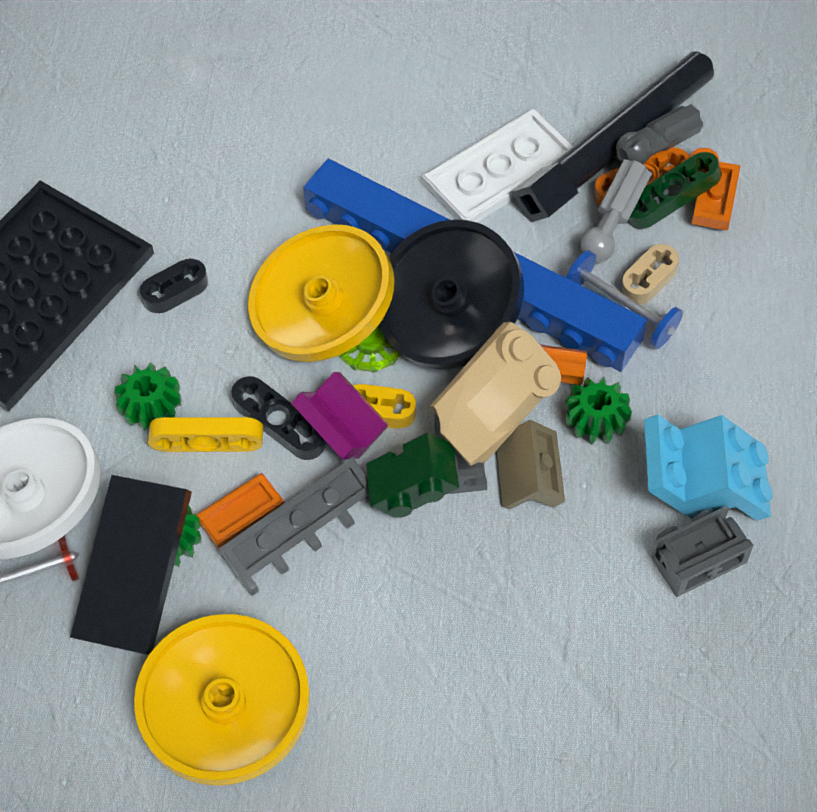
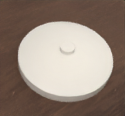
M31 418L0 427V559L29 555L53 544L77 525L93 503L100 483V463L87 437L75 426L58 419Z

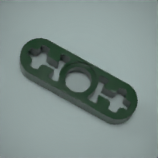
M709 152L697 153L646 185L628 219L630 225L637 229L649 228L718 184L722 177V171L717 157ZM704 168V170H706V171H708V172L704 173V172L699 171V170ZM687 177L689 178V181L692 182L691 184H688V181L686 179ZM672 185L682 186V190L677 195L666 196L663 194ZM655 197H658V200L660 202L659 204H657L656 199H654ZM639 208H643L644 210H647V211L644 212V213H641V211H639L638 209H639Z

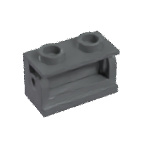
M727 505L714 512L712 509L702 511L692 519L691 523L679 529L677 526L669 527L656 537L651 558L676 597L748 562L754 545L750 539H747L732 517L726 518L729 510Z

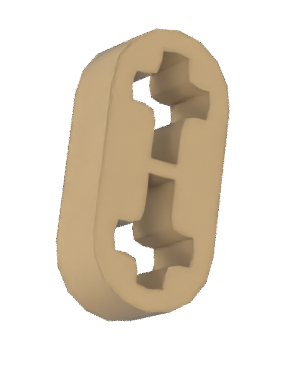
M658 244L649 248L623 275L621 293L640 305L652 300L677 273L679 264L678 252L673 247L665 244ZM663 260L668 262V265L662 263L656 270H654L655 261L658 263H661ZM646 279L645 288L641 286L636 289L632 288V284L637 286Z

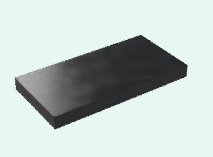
M111 475L70 638L149 655L152 652L192 491Z

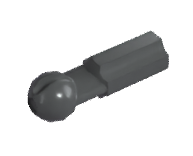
M692 104L686 107L680 106L651 121L645 128L624 134L616 144L617 158L621 162L624 159L629 161L635 160L644 165L652 155L662 150L666 151L698 134L704 124L700 117V111Z

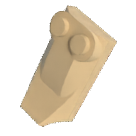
M512 322L502 323L430 405V408L439 417L440 433L470 466L479 462L485 463L542 398L551 396L558 390L561 382L560 369L531 334Z

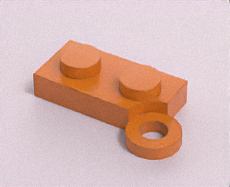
M709 148L696 149L690 156L692 157L701 152H709L714 154L719 161L717 153ZM719 161L722 177L718 184L697 197L691 224L728 231L741 165ZM704 168L699 170V171H702V172H704V173L708 172V171L704 170Z

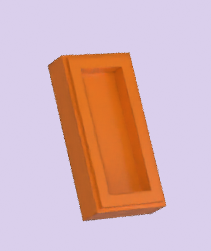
M261 473L196 516L199 517L200 527L219 551L220 547L282 506L285 501L264 474Z

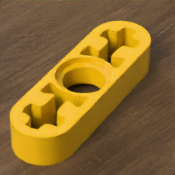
M248 417L157 418L152 420L149 425L148 445L162 452H250L260 449L263 443V424L256 419Z

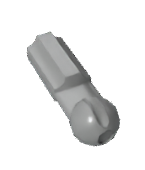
M623 160L598 208L603 216L598 227L587 230L581 237L579 242L580 253L582 254L590 250L596 254L595 264L607 261L614 253L615 241L612 234L617 224L627 223L652 175L645 165L635 160Z

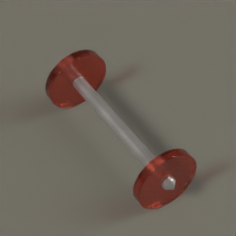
M64 535L58 540L62 552L61 555L0 575V586L66 564L73 582L80 580L75 561L80 553L72 551L67 536Z

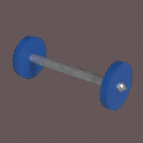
M590 250L582 253L571 266L566 278L579 285H582L586 280L631 311L646 318L648 322L657 327L652 335L650 344L656 349L661 348L675 334V330L682 319L683 310L674 307L661 319L592 274L591 271L596 262V254Z

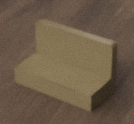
M528 420L517 426L513 433L497 449L502 506L512 509L533 499L554 508L565 502L557 432L535 421Z

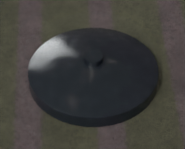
M459 219L436 222L408 236L389 256L394 272V292L390 306L380 322L379 328L389 344L409 361L432 369H453L466 366L502 323H516L524 298L523 272L511 247L499 234L489 227L477 222Z

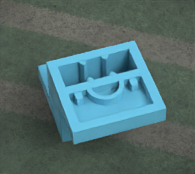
M658 414L644 419L648 492L691 519L702 511L712 509L714 512L726 505L729 509L737 507L756 521L771 517L770 500L772 499V489L767 481L766 471L769 457L762 442L757 441L740 426L735 425L723 415L683 429H679Z

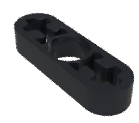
M243 377L235 382L231 391L235 409L241 415L260 421L263 424V431L302 460H312L323 453L325 440L290 401L257 377ZM256 392L258 402L250 397L244 401V393L252 395ZM275 411H284L289 415V419L282 425H273L267 420L269 415ZM296 425H297L298 433H297L296 431H294ZM299 434L305 438L313 435L314 443L311 444L306 441L301 445Z

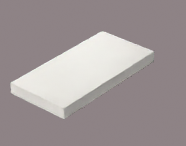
M533 108L422 176V184L456 220L479 222L514 200L515 197L511 193L541 168L551 165L573 146Z

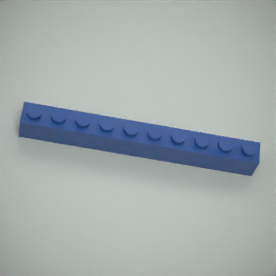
M329 158L326 159L303 187L306 210L318 219L324 218L335 225H348L361 229L374 237L383 250L392 253L402 241L419 229L436 222L450 220ZM514 252L520 263L524 278V298L518 319L526 323L532 330L546 333L559 340L567 348L587 351V355L592 357L601 366L611 367L622 372L644 339L647 319Z

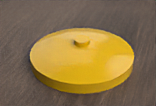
M336 224L319 226L303 231L276 248L259 268L249 292L248 312L251 324L265 345L286 359L314 362L341 355L365 340L385 316L394 292L392 264L378 241L369 233L356 227Z
M218 614L201 617L180 626L168 634L152 650L143 664L137 679L134 695V711L139 731L146 746L158 762L183 779L198 784L217 786L232 785L251 780L276 766L287 756L299 740L304 730L310 707V689L306 669L293 644L271 625L252 617L237 614Z

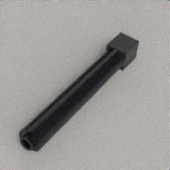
M698 51L690 52L551 165L541 168L511 193L530 222L550 217L579 193L577 189L617 157L616 144L624 134L639 131L645 128L651 121L678 108L712 80L714 68L711 59Z

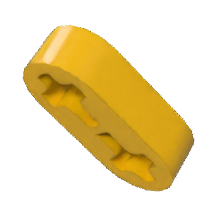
M367 384L353 385L388 423L387 428L401 429L410 426L416 418V400L409 391ZM397 404L404 405L401 414H395L393 411Z

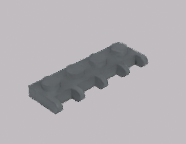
M351 457L220 547L219 551L248 593L253 596L259 592L258 586L251 576L271 562L280 574L283 575L289 571V567L281 555L304 539L313 551L316 552L320 549L322 544L314 532L334 518L338 517L347 529L353 526L355 522L347 509L365 497L370 501L368 478L354 457Z

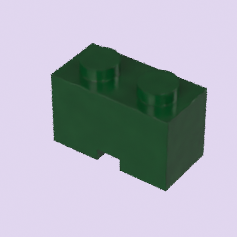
M428 432L403 444V453L396 456L395 453L390 451L366 463L371 507L385 512L391 517H406L412 513V510L427 503L437 502L444 495L459 488L454 447L449 442Z

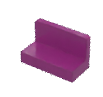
M333 372L315 393L301 392L291 403L342 459H350L351 457L360 459L388 427V423L341 372Z

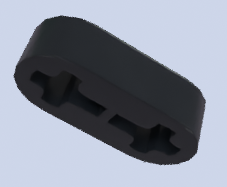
M188 258L149 277L140 287V294L145 308L152 313H164L201 294L208 286L206 268L200 260ZM190 274L192 277L197 278L191 281L188 277L185 278L184 276ZM158 291L160 294H164V296L158 298L156 295H152V293Z

